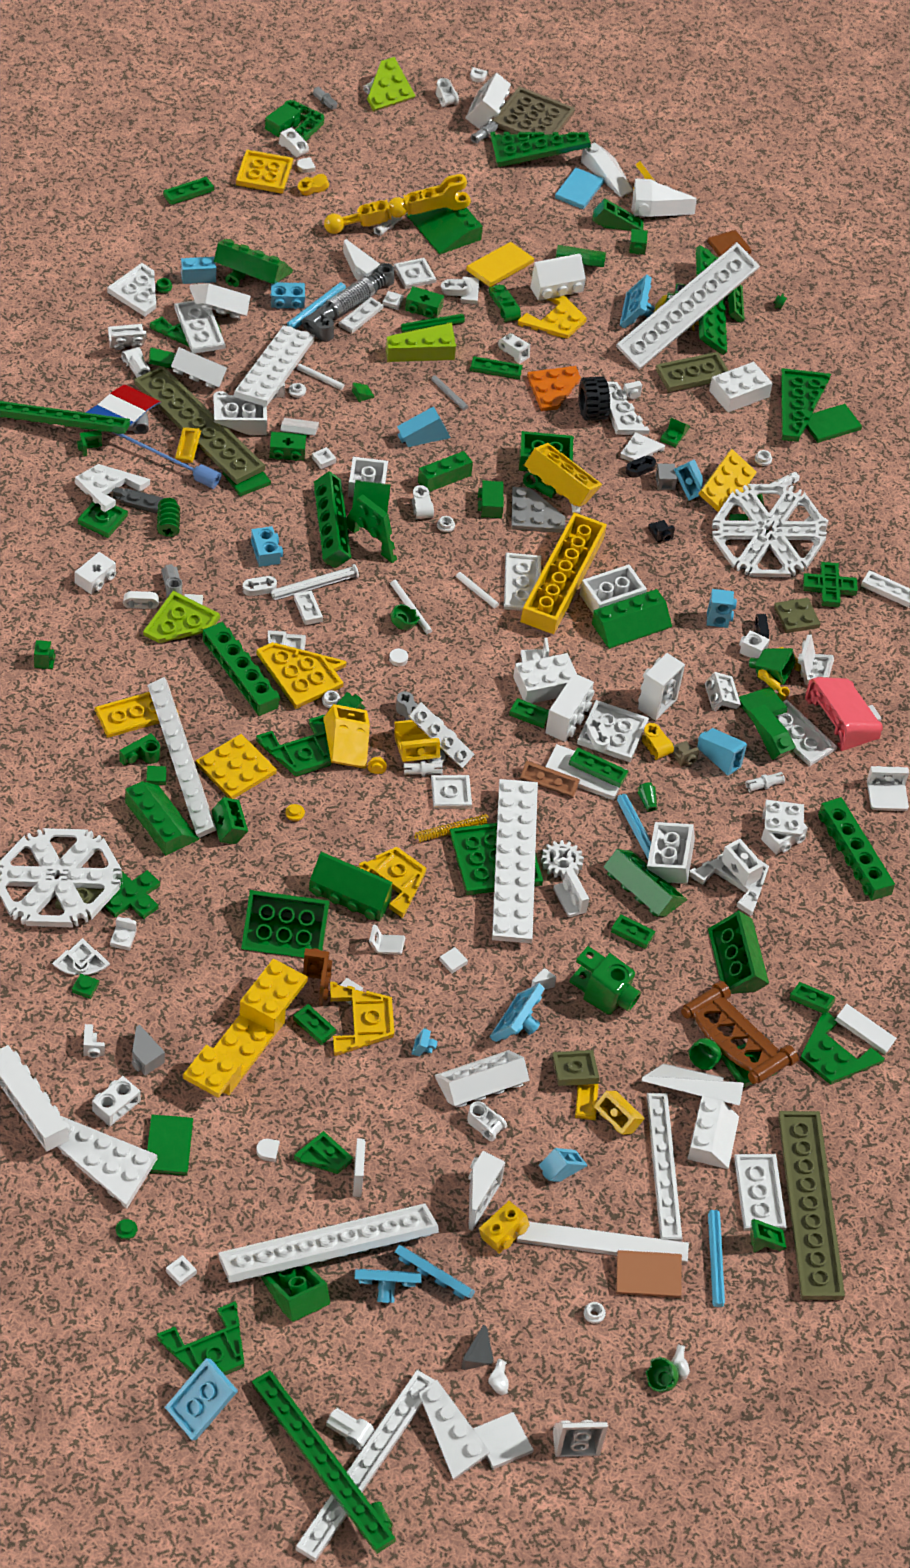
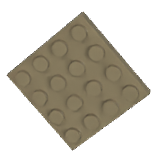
M519 86L500 109L501 111L498 116L494 117L492 121L498 125L499 129L512 134H518L519 132H544L547 135H552L553 132H560L574 114L575 108Z

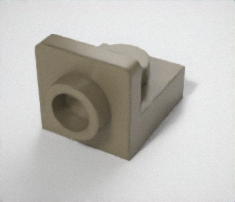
M687 741L673 745L674 752L672 754L681 766L686 764L692 765L697 761L700 751L698 747L692 749Z

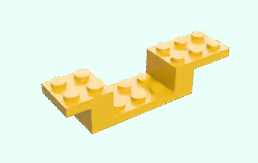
M273 958L240 1000L239 1016L214 1048L205 1045L184 1072L183 1079L217 1098L222 1093L230 1095L285 1023L286 1009L307 983L308 977Z

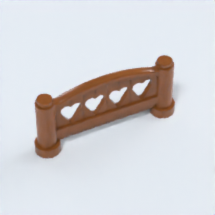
M721 980L713 984L710 990L685 1004L681 1009L683 1017L686 1019L694 1018L706 1038L715 1041L725 1057L750 1072L748 1078L752 1084L761 1083L784 1067H790L799 1060L798 1054L792 1046L785 1045L778 1049L727 1000L731 997L730 989ZM708 1013H721L717 1023H711L709 1018H706L704 1015ZM734 1026L731 1036H725L723 1031L718 1030V1027ZM733 1039H748L744 1049H738L736 1044L731 1042ZM747 1052H761L759 1061L756 1063L751 1062L750 1057H746L744 1054Z

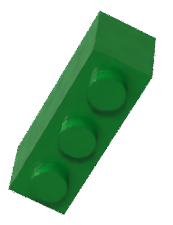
M465 451L425 465L419 468L418 483L421 486L427 487L429 492L465 479L472 475L473 461Z

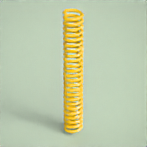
M484 814L470 819L467 818V820L464 819L445 824L444 826L433 827L430 830H422L415 833V839H417L416 834L420 843L421 839L424 842V838L427 841V838L430 840L436 837H444V833L446 836L447 832L450 835V829L483 825L484 822L487 824L486 817H489Z

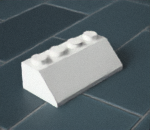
M510 1050L434 1075L447 1102L455 1107L465 1106L471 1100H483L486 1098V1095L492 1093H503L509 1087H521L524 1082L530 1081L524 1057Z

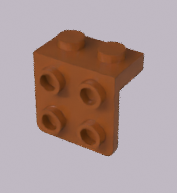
M305 948L303 974L309 978L321 979L318 1006H322L323 1000L328 999L333 960H329V951Z

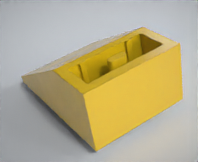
M333 704L324 716L331 763L366 769L370 730L367 710Z

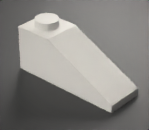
M347 239L344 240L343 253L357 280L364 276H370L378 270L377 268L380 264Z

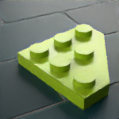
M395 57L383 60L379 64L367 97V101L374 112L415 98V94Z
M172 591L144 629L143 635L158 643L201 634L203 629L211 627L221 618L220 613Z

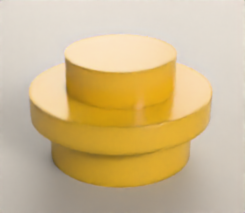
M373 757L368 762L370 773L383 774L387 769V764L381 757Z
M291 804L286 808L285 815L289 820L297 822L303 819L305 810L301 805Z

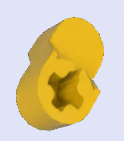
M317 174L313 178L305 177L298 183V189L304 196H309L314 192H323L329 187V181L324 174Z

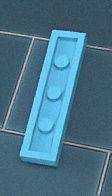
M399 1245L395 1253L400 1255L398 1258L400 1261L408 1266L410 1263L418 1266L416 1271L426 1277L429 1274L436 1278L434 1282L444 1288L447 1285L454 1289L453 1294L461 1299H464L465 1296L472 1298L476 1292L404 1246Z

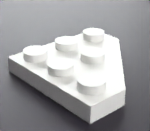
M141 263L107 287V293L145 317L156 309L154 270Z

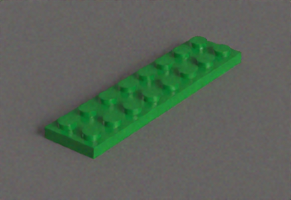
M701 245L695 248L697 276L719 258ZM725 298L699 319V339L721 355L727 353Z

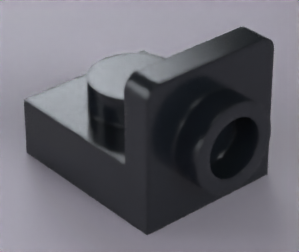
M665 520L648 525V529L657 543L667 542L674 536V525L668 526Z

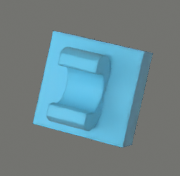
M423 1028L415 1037L412 1055L420 1056L423 1052L432 1053V1050L436 1049L437 1041L429 1039L431 1031Z

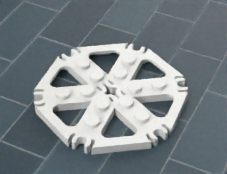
M748 484V487L746 485L743 486V493L739 492L738 489L735 490V494L734 492L731 493L713 520L712 529H718V531H713L712 537L733 568L736 565L737 571L745 568V575L749 574L750 577H791V575H796V568L801 572L804 571V567L805 569L808 568L825 542L827 532L820 531L826 530V521L805 492L802 496L801 489L797 493H793L794 486L789 487V484ZM758 494H778L780 496L770 513H768L758 499ZM738 505L743 509L750 521H725V518L732 507ZM797 506H803L813 519V521L787 520ZM772 527V531L766 534V529L768 530ZM729 539L751 540L740 557L733 556L725 544ZM788 540H811L814 545L806 557L801 558ZM769 547L782 564V568L779 570H761L757 566Z
M42 828L43 834L41 830H37V837H32L28 833V840L24 835L0 860V898L10 917L13 915V920H16L22 916L21 924H26V926L73 927L71 921H73L75 926H79V918H83L85 922H88L89 915L92 920L119 891L121 886L122 869L104 837L101 839V836L98 835L97 838L92 839L94 837L93 831L88 832L86 829ZM53 837H75L77 842L59 859L50 840ZM28 848L31 850L39 866H13L11 861L22 849ZM99 850L102 851L109 863L105 868H81ZM6 886L33 887L18 902L13 901L6 890ZM76 888L105 889L94 902L86 904ZM56 896L64 913L59 916L39 915L38 913Z

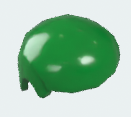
M403 604L396 605L390 614L391 621L395 627L405 631L412 629L420 619L416 615V609H411Z
M709 1038L697 1040L688 1052L692 1063L699 1069L707 1071L711 1070L720 1061L722 1056L720 1047Z
M663 1357L650 1360L651 1365L646 1370L649 1386L652 1390L660 1393L672 1390L679 1379L678 1368L671 1360Z

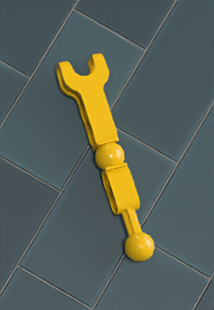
M463 174L451 175L446 177L440 185L403 195L404 199L394 197L389 202L386 199L385 201L380 200L358 207V213L344 217L331 213L324 219V227L328 233L338 234L343 230L344 226L360 222L364 227L392 220V216L401 218L406 213L409 216L410 214H419L443 207L451 210L466 208L471 203L470 196L466 192L459 191L466 188L467 179Z

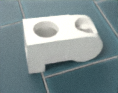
M292 127L280 133L279 145L285 146L296 158L309 151L305 140Z
M510 333L498 340L499 348L513 356L514 361L518 364L530 358V344Z

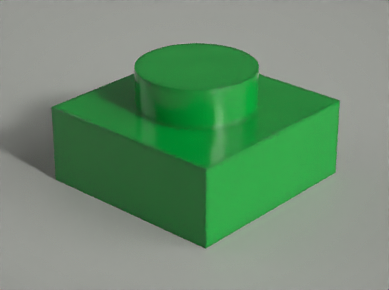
M80 973L72 988V993L91 999L99 985V980Z

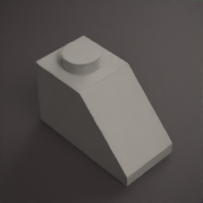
M138 1025L135 1031L132 1050V1065L136 1071H141L144 1075H147L165 1063V1052Z

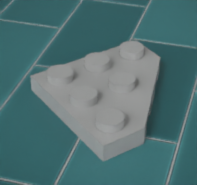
M512 488L511 529L564 532L565 516L531 488Z

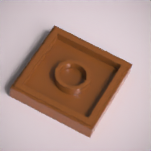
M736 230L708 237L707 240L719 257L736 243L748 254L752 252V249Z

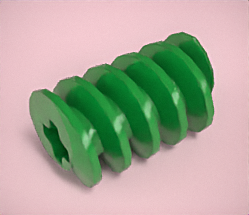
M164 498L158 502L157 531L159 534L167 537H175L180 531L181 508L173 498Z

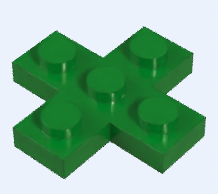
M821 562L820 574L804 573L803 591L821 593V606L839 608L841 603L840 594L857 595V578L839 576V563Z
M148 870L134 880H131L122 871L119 891L104 906L114 917H117L131 907L142 919H145L159 909V905L148 894L157 889L161 882Z

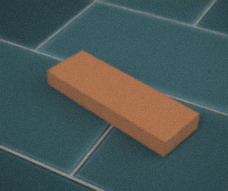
M527 760L520 776L522 780L538 782L539 786L574 798L580 783L578 778Z

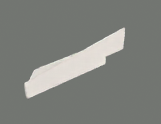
M664 1063L642 1076L643 1082L699 1096H706L735 1105H740L744 1085L742 1082L723 1081V1077Z

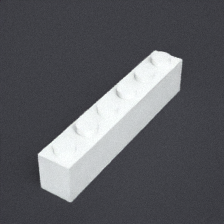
M9 1045L1 1048L0 1086L47 1152L68 1142V1131H70L68 1122L60 1118L59 1110L55 1105L52 1106L50 1104L47 1093L40 1090L39 1082L36 1078L31 1077L27 1065H22L17 1051L13 1052Z

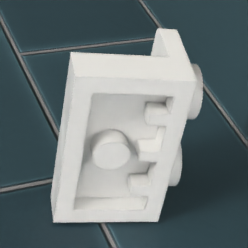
M714 672L707 679L705 687L712 711H717L721 706L737 709L741 705L732 676Z
M574 869L566 870L563 883L554 885L553 890L567 916L573 917L587 912L589 897Z

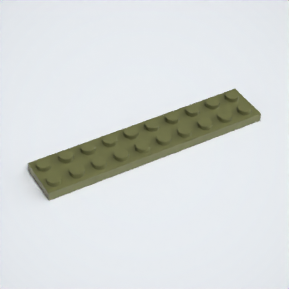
M160 366L134 379V384L144 394L161 401L156 406L181 431L183 428H198L201 430L197 446L236 485L265 471V464L226 426L215 423L214 415L165 367Z
M779 1111L778 1121L801 1300H844L845 1292L820 1111Z

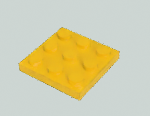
M246 149L236 178V185L283 194L294 158Z
M242 734L196 760V765L228 798L232 799L277 773V769Z

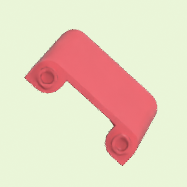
M834 677L810 679L805 699L808 704L820 705L835 726L834 734L839 735L840 742L837 745L841 751L880 738L883 730L882 723L877 720L855 689L852 681L847 678Z

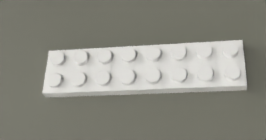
M283 326L236 388L234 397L267 407L312 345L315 335L293 329L290 326Z

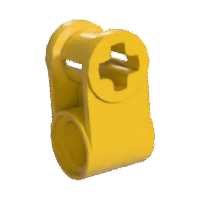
M655 723L645 725V734L642 736V742L650 751V754L656 757L654 758L655 760L674 752L673 743L667 738L660 726Z

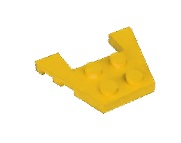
M563 295L548 299L558 306L542 320L526 313L518 320V325L529 326L533 330H543L547 334L568 339L586 322L587 317Z
M398 847L376 855L373 860L363 861L357 866L393 882L392 889L398 892L399 895L389 903V909L401 918L405 916L427 870L425 866Z
M330 982V1002L352 1001L354 1035L333 1036L334 1056L394 1037L392 997L371 991L363 992L355 990V987L347 985V987L337 985V982Z

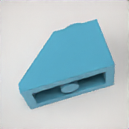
M695 459L675 468L674 471L688 500L700 496L698 493L704 485L702 474Z
M554 1148L539 1164V1167L543 1170L542 1174L547 1180L558 1182L588 1166L576 1150Z

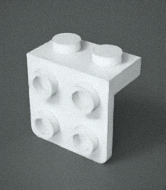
M142 324L108 327L110 348L121 350L128 346H132V348L142 347L146 339V331H143Z
M807 635L806 640L802 643L803 651L798 656V663L802 667L801 677L804 678L805 685L809 684L810 679L829 677L834 662L833 655L815 654L812 635Z
M871 766L867 778V786L872 810H908L909 805L905 786L909 776L908 767Z
M766 800L762 819H765V831L768 833L802 836L804 804Z

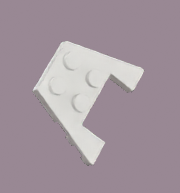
M97 464L76 476L75 484L86 495L89 494L95 504L99 503L101 510L106 512L116 505V500L107 495L115 487H121L126 484L140 492L150 485V479Z
M723 853L711 862L707 861L701 867L690 870L689 876L702 885L716 873L744 891L746 894L738 901L737 907L752 916L769 866L762 862L764 868L760 880L747 887H744L721 861Z

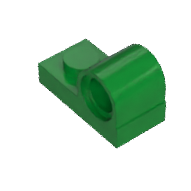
M152 733L119 750V761L123 766L136 762L138 758H141L148 764H154L159 761L160 743Z

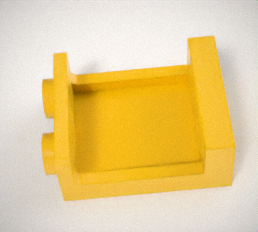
M412 720L394 722V737L402 762L440 758L439 738H430Z

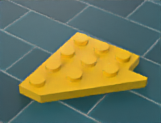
M274 642L256 650L257 656L295 709L323 697L327 691H335L343 687L344 683L336 671L346 667L347 662L344 660Z

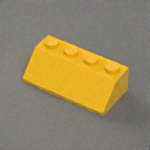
M549 443L534 448L524 464L530 473L539 476L543 483L551 485L559 495L568 498L569 502L574 506L581 507L585 505L602 486V483Z

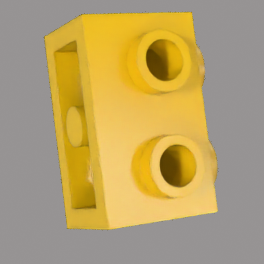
M605 1091L594 1105L600 1112L599 1114L614 1126V1129L622 1135L634 1133L645 1119L617 1091Z
M508 1201L479 1227L481 1238L500 1254L504 1249H508L518 1236L523 1235L528 1230L530 1224L527 1215L511 1201Z

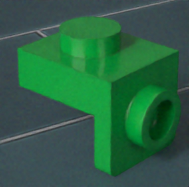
M100 431L80 433L77 447L78 451H82L83 457L87 456L88 448L102 446V433Z
M348 692L336 704L356 709L361 708L363 710L366 708L361 704L363 700L357 694L352 696Z

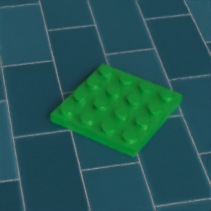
M497 823L450 829V837L466 896L494 892ZM536 854L534 887L543 886V878Z

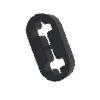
M647 455L633 460L627 464L626 474L629 477L636 478L655 469L656 459Z
M756 614V633L769 639L767 615Z

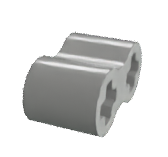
M403 691L397 695L396 711L403 715L406 720H411L408 715L418 704L415 703L414 697L410 692Z

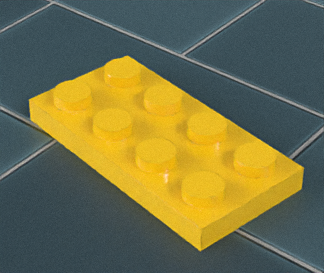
M731 449L698 494L719 512L731 493L734 492L735 494L736 489L743 493V486H748L757 472Z

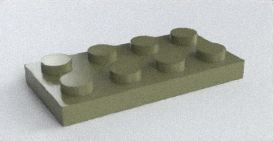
M718 352L656 364L655 369L668 392L710 384L713 376L729 371Z

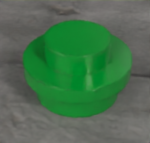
M160 278L155 288L160 293H168L172 290V283L167 278Z
M785 294L777 295L773 302L775 309L783 307L787 300V297L784 296Z
M124 1219L116 1225V1234L121 1239L129 1240L137 1234L138 1227L133 1220Z

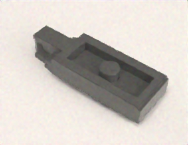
M115 487L113 490V498L120 500L125 506L158 514V502L164 499L132 489Z

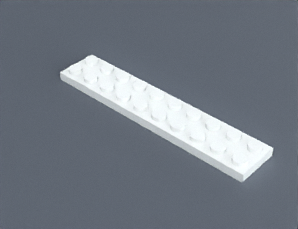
M736 243L617 343L616 347L640 370L757 271L760 267L759 264Z
M499 780L492 940L532 943L538 782Z
M421 1204L218 1252L219 1261L229 1283L240 1282L252 1277H261L273 1272H282L289 1268L303 1267L310 1263L323 1262L339 1256L344 1257L360 1251L365 1252L381 1246L386 1247L398 1242H407L414 1238L428 1237L431 1234L439 1233L438 1224L426 1204Z

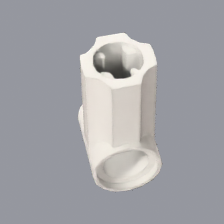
M139 347L121 353L123 362H126V366L131 368L136 377L150 372V368L144 361L143 353Z
M338 1408L333 1410L326 1422L327 1427L344 1436L350 1445H356V1449L359 1450L363 1448L374 1432V1428L369 1422L364 1419L356 1420Z

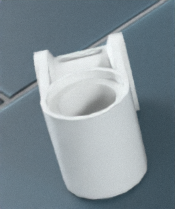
M446 78L439 79L437 81L436 96L441 106L444 108L446 105H458L459 97L450 80Z
M421 485L416 486L413 489L414 497L412 499L414 515H416L415 519L434 518V507L428 488Z
M477 1101L471 1104L467 1116L468 1123L486 1139L494 1141L496 1135L501 1130L507 1128L506 1121L483 1102Z

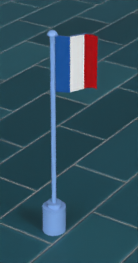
M124 384L112 391L98 405L85 413L130 419L131 426L148 410L160 404L161 401ZM116 434L193 471L194 480L214 489L220 482L221 473L203 464L193 468L124 434Z

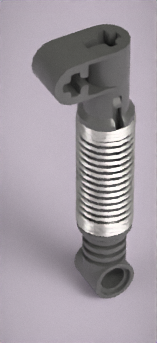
M382 263L378 266V270L370 276L360 278L335 294V296L326 300L323 306L302 319L303 327L321 341L332 340L334 338L333 320L339 319L374 296L377 290L383 286L393 285L394 266L389 263Z

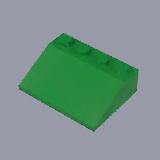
M443 207L419 214H410L409 216L406 213V216L439 255L482 239L483 226L467 207L459 210Z
M224 239L217 244L213 262L271 284H276L293 272V269L286 262L281 261L279 257L265 255L260 250L254 251L249 249L247 245L234 243L231 239Z
M250 890L241 949L304 958L305 948L323 951L330 906L329 900Z

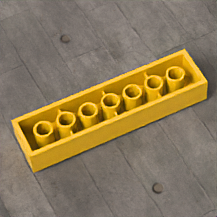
M575 512L573 513L523 606L521 623L553 635L555 634L604 540L607 524Z

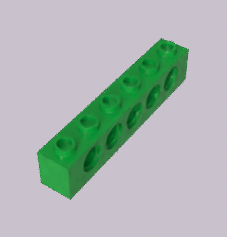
M328 471L314 481V493L322 559L326 564L337 568L351 559L342 482L339 477Z
M223 622L203 629V642L257 715L261 716L278 709L280 700L278 692L273 690L269 680L261 674L258 665L252 662L249 653L243 650L240 641L234 638L231 629L227 628Z
M840 797L821 803L818 812L819 820L826 825L828 835L833 837L836 842V848L843 853L845 862L852 868L855 879L860 881L864 894L868 895L871 901L892 895L895 887L893 879L843 798Z

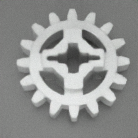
M561 840L560 844H557V842L553 841L552 846L548 844L546 849H543L541 858L542 868L548 869V875L554 873V878H557L559 875L562 880L565 878L566 870L574 869L576 875H578L579 870H582L584 861L582 851H577V845L572 847L571 842L564 844L563 840Z

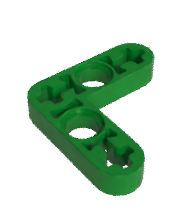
M285 101V103L300 111V120L304 122L295 131L306 142L324 125L325 116L297 101Z

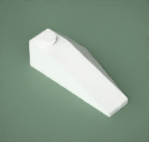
M597 143L591 144V148L582 150L581 163L595 175L604 178V183L617 195L623 197L633 192L617 160L607 150Z
M635 178L631 210L634 216L695 214L697 198L681 191H676L669 186L659 184L651 179Z

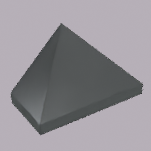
M483 1325L465 1354L461 1365L463 1370L489 1365L494 1362L487 1326Z

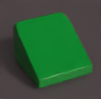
M352 383V392L358 402L375 398L368 385Z

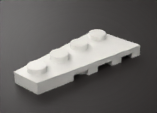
M607 382L610 391L609 416L616 435H634L635 432L641 435H648L650 432L649 428L643 425V419L640 415H636L634 406L626 400L627 396L617 382Z
M438 1380L419 1392L451 1476L455 1480L487 1457L490 1451Z

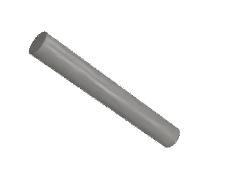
M436 375L431 378V381L463 411L468 409V405Z

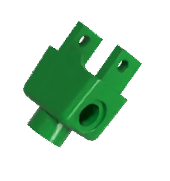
M587 946L576 959V962L581 966L570 978L569 982L585 993L583 1000L604 1013L611 1015L618 1006L629 1012L637 1003L642 993L632 986L635 971L613 954L609 953L604 957ZM580 975H583V976H585L586 978H585V979H582V978H580Z

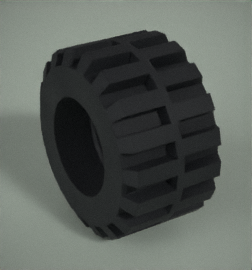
M604 376L584 377L580 381L578 400L580 412L585 421L607 419L609 415L610 391Z

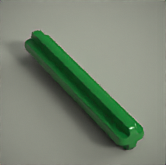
M456 314L403 323L400 325L402 333L448 323H452V325L465 322L464 314Z

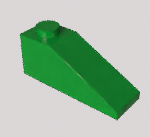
M605 198L593 210V221L604 228L626 231L644 229V220Z
M765 704L748 711L773 761L789 755L796 748L787 729Z

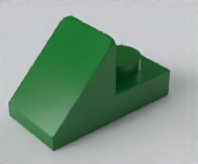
M671 417L669 427L662 435L660 441L676 448L691 426Z
M757 1219L751 1220L750 1237L753 1253L758 1252L764 1247L780 1252L787 1248L783 1229Z

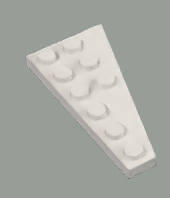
M60 1116L62 1120L65 1119L68 1122L70 1131H68L69 1141L57 1146V1148L62 1151L64 1156L73 1160L75 1165L93 1181L102 1185L108 1191V1194L113 1198H117L121 1205L127 1209L157 1161V1155Z

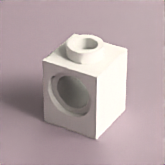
M750 630L747 636H743L740 640V653L749 658H759L762 651L768 648L770 639Z

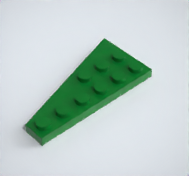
M490 132L497 167L591 148L588 132H569L567 135H559V132H553L552 135H547L544 132H519L518 134H510V132L496 134L495 132Z
M782 368L780 373L781 439L799 442L830 381L831 374Z

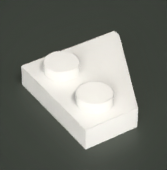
M635 432L621 452L620 457L631 462L643 456H653V453L658 451L662 452L665 449V445Z

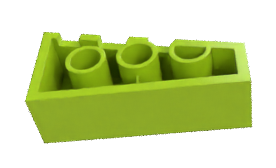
M452 323L387 336L385 350L387 362L455 360L456 343Z

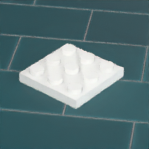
M596 700L577 744L631 762L649 718ZM591 718L602 720L610 736V745L605 751L596 750L588 737L586 726Z

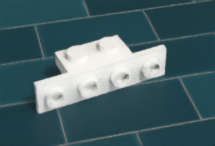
M422 702L408 715L430 738H439L440 748L460 768H463L475 755L457 738L455 732L448 729L444 722L435 716Z

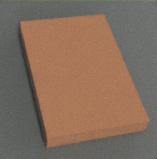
M617 1251L616 1294L681 1298L682 1254Z

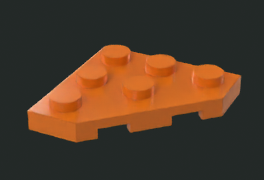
M576 366L527 372V378L541 412L557 410L581 379Z

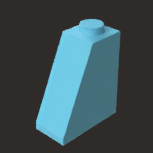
M434 406L397 426L400 431L397 434L402 443L406 442L408 447L451 438Z
M712 728L700 734L697 747L729 776L742 766L747 744Z

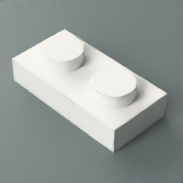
M312 590L294 594V601L305 625L323 622V616Z

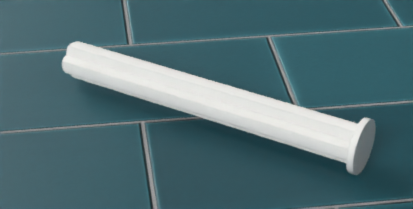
M352 564V567L273 589L271 596L274 600H278L353 577L359 578L357 566Z

